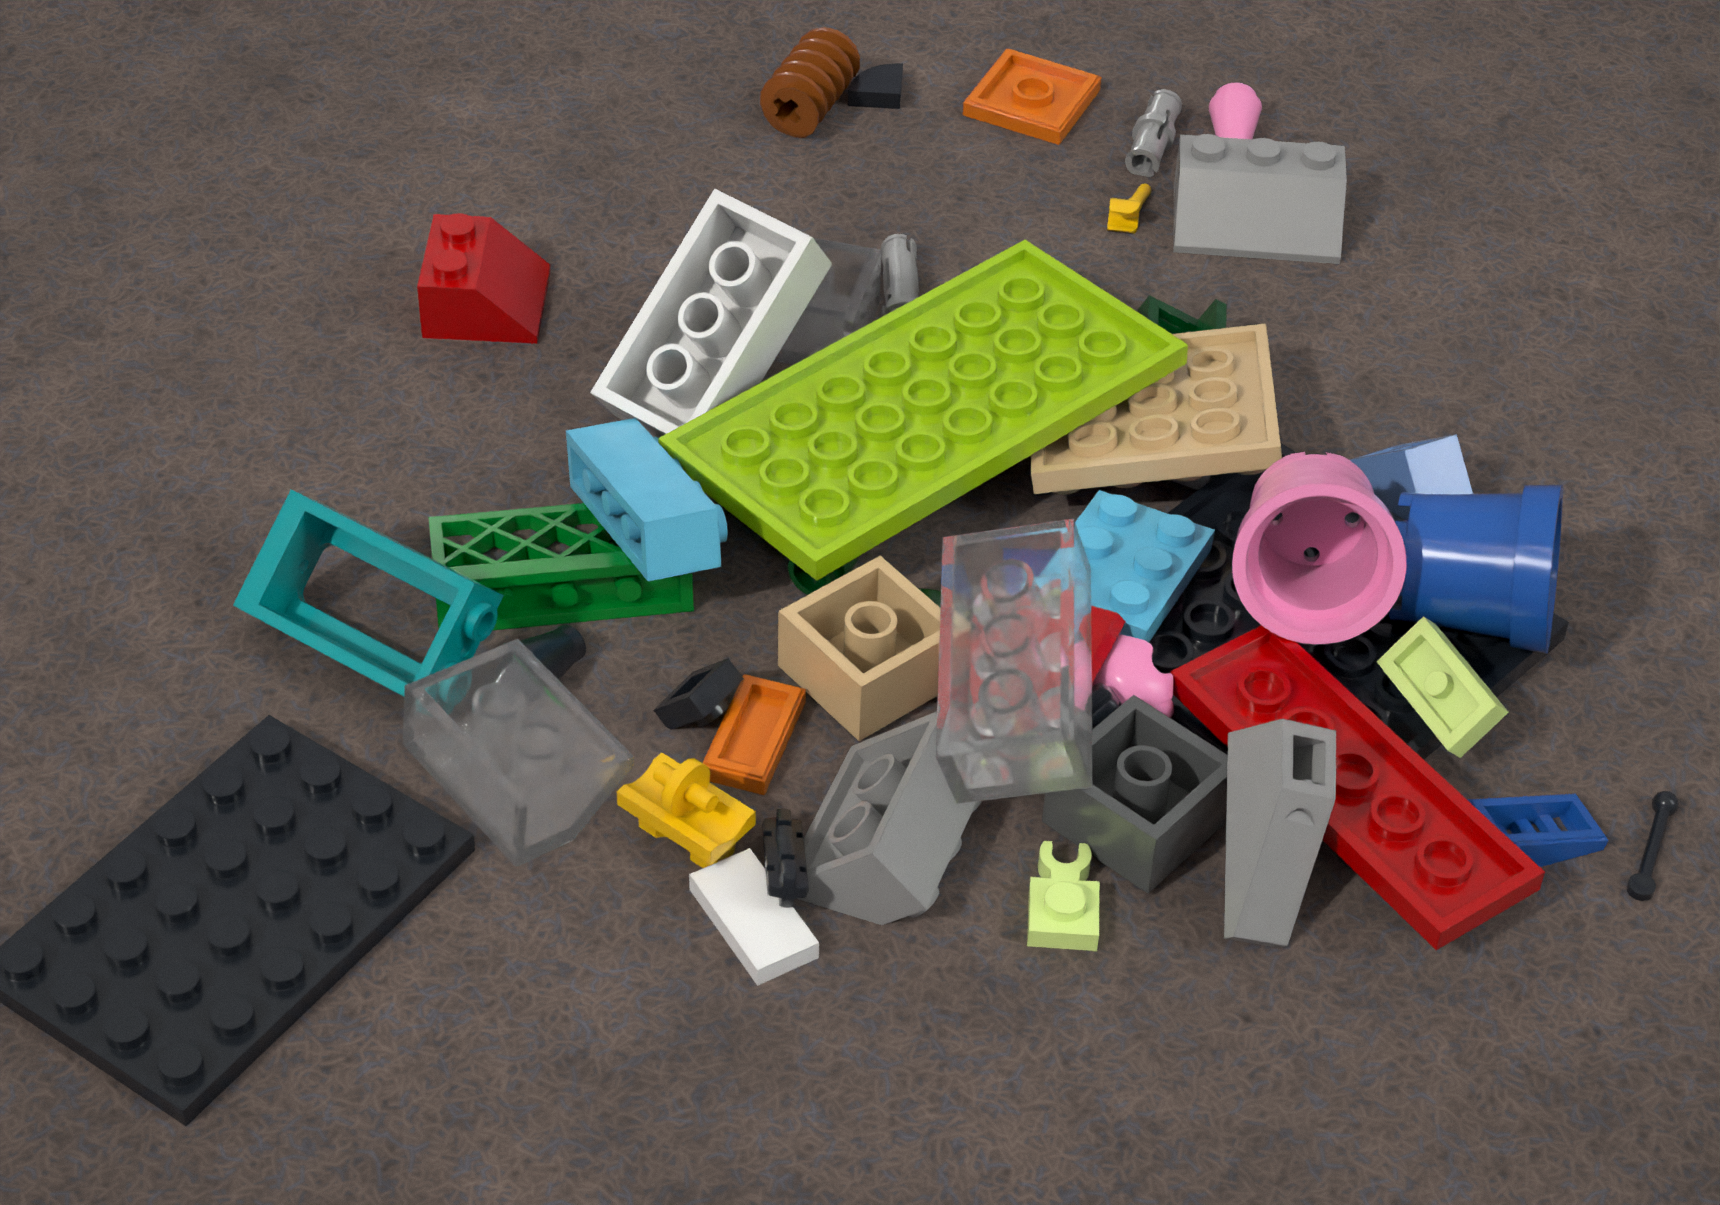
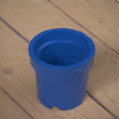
M1525 485L1523 493L1421 494L1402 492L1398 505L1411 506L1409 519L1395 521L1405 545L1406 574L1402 590L1399 596H1402V606H1395L1389 610L1390 620L1417 623L1424 616L1440 627L1510 639V647L1547 654L1551 638L1558 577L1563 485Z

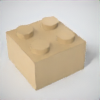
M880 555L779 610L778 666L801 688L806 689V692L858 741H861L960 683L964 628Z

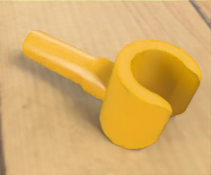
M1141 184L1128 200L1110 198L1107 231L1136 233L1139 212L1143 203L1151 194V187L1148 184Z

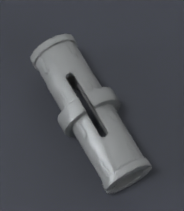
M1166 89L1155 91L1154 97L1151 95L1148 100L1145 114L1140 116L1135 122L1132 131L1134 142L1125 159L1126 167L1130 173L1152 177L1154 171L1157 172L1159 170L1164 151L1169 150L1176 135L1174 124L1182 110L1181 99L1173 91Z

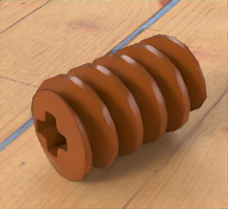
M826 27L815 28L804 34L799 43L793 47L790 54L783 60L781 66L775 70L772 77L767 80L761 90L760 105L764 116L771 126L782 133L797 138H805L813 134L818 124L822 122L826 113L831 110L835 101L841 97L843 91L849 86L852 79L856 77L860 69V55L856 45L847 35L836 29Z

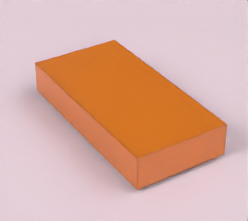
M744 674V679L740 682L704 758L703 764L710 769L709 782L765 795L806 703V689Z

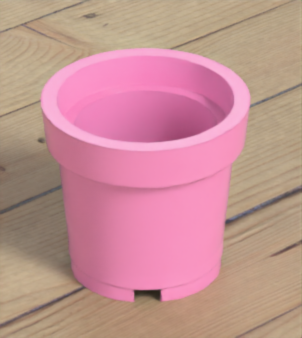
M1305 452L1290 454L1279 459L1264 471L1255 484L1250 509L1239 527L1233 551L1232 573L1234 584L1241 602L1257 622L1272 633L1304 644L1337 643L1356 637L1369 630L1393 607L1402 590L1406 574L1405 545L1391 513L1374 494L1370 481L1357 465L1341 455L1327 452V455H1306ZM1354 512L1360 517L1356 522L1349 523L1344 519L1348 513ZM1279 513H1282V517L1279 520L1273 521ZM1309 547H1314L1319 550V553L1315 557H1307L1304 551Z

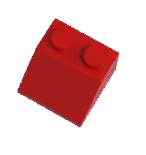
M462 213L451 215L434 214L417 284L422 338L537 344L551 272L550 264L492 217L469 216Z

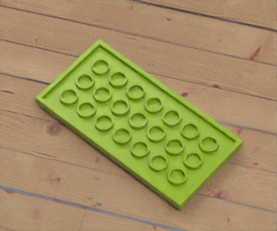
M1023 240L658 438V442L672 458L679 460L682 469L693 481L700 483L703 492L817 581L1187 364L1188 344L1027 240Z

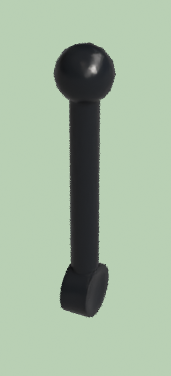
M1670 791L1658 792L1652 799V809L1656 813L1638 873L1632 875L1628 880L1627 892L1633 899L1638 901L1651 899L1656 889V883L1651 878L1668 818L1674 815L1679 808L1678 798Z

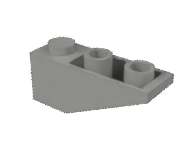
M1279 719L1228 733L1224 939L1270 947L1288 946L1336 799V730L1287 719Z

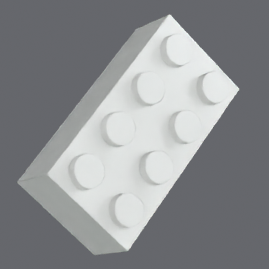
M714 189L590 393L614 416L622 420L636 418L653 437L660 438L754 387L763 380L830 269L831 261L813 237Z

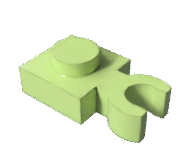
M1043 841L1038 860V872L1041 877H1030L1027 946L1097 951L1099 940L1100 881H1086L1090 872L1091 849L1088 844L1079 843L1077 860L1071 863H1061L1052 855V841Z

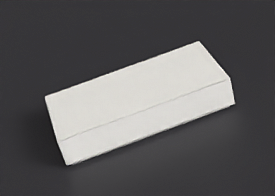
M750 848L689 874L691 893L757 986L819 958V942L793 907L785 908L779 906V898L767 894L765 868Z

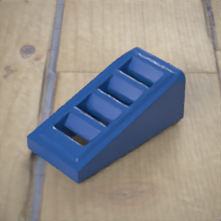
M1576 794L1468 799L1474 807L1539 867L1604 850L1609 841ZM1559 817L1568 831H1561L1553 818ZM1535 823L1540 832H1536L1531 824ZM1506 830H1510L1512 834H1508Z

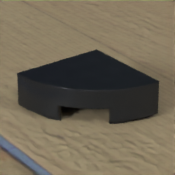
M903 63L875 66L857 75L848 88V106L900 109Z

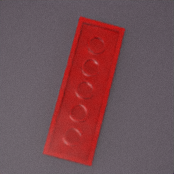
M1260 625L1170 672L1173 675V695L1227 747L1229 732L1279 719H1287L1336 730V799L1322 840L1436 951L1540 890L1545 871L1297 642L1282 638Z

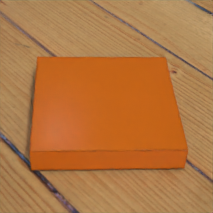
M1006 49L963 102V116L1060 145L1099 93L1102 77L1012 49Z

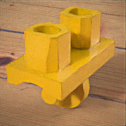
M661 752L653 759L649 768L639 779L633 783L624 784L617 791V805L637 817L641 829L655 838L667 837L688 850L690 852V860L702 868L732 856L735 852L736 842L756 825V811L709 782L711 774L709 767L695 758L687 759L680 764Z

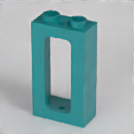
M290 490L233 606L405 698L444 712L449 707L451 701L456 699L464 689L468 679L467 668L480 642L484 641L494 629L498 616L497 608L504 595L317 500ZM336 546L451 605L422 663L305 601L303 595L304 588L322 552L327 547Z

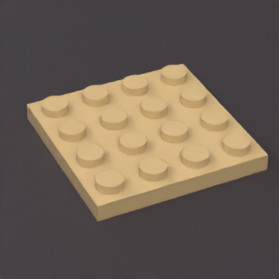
M1266 324L1172 334L1188 344L1187 364L1032 454L1031 477L1034 494L1052 492L1059 495H1067L1086 488L1105 486L1131 488L1142 482L1171 479L1188 482L1208 475L1236 472L1243 475H1254L1268 469L1273 463L1282 458Z

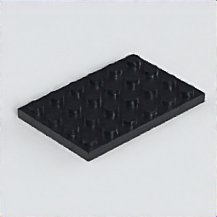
M268 715L0 946V1003L187 1126L475 851L474 834Z

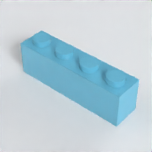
M636 418L566 430L570 487L647 581L721 567L720 543L725 542L728 535L723 509L719 504H714L709 499L698 481H693L682 469L679 460L672 458L659 444L658 437H653Z

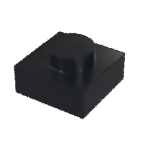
M727 658L693 671L653 711L665 727L670 730L695 722L698 727H703L726 711L730 703L725 697L744 678L730 659Z

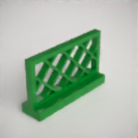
M584 503L428 517L432 559L504 595L497 608L498 616L493 630L694 611L692 573L647 581L621 548L608 543L613 538ZM593 523L598 526L597 529L589 534L574 529V527L581 524ZM532 529L537 532L527 540L512 534L516 530ZM461 535H471L474 537V539L463 546L444 538ZM555 541L570 546L560 555L545 549ZM493 547L508 552L498 560L483 555ZM436 598L438 627L440 628L451 605Z

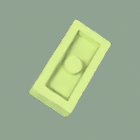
M1424 616L1377 661L1444 747L1460 758L1509 713L1439 627Z

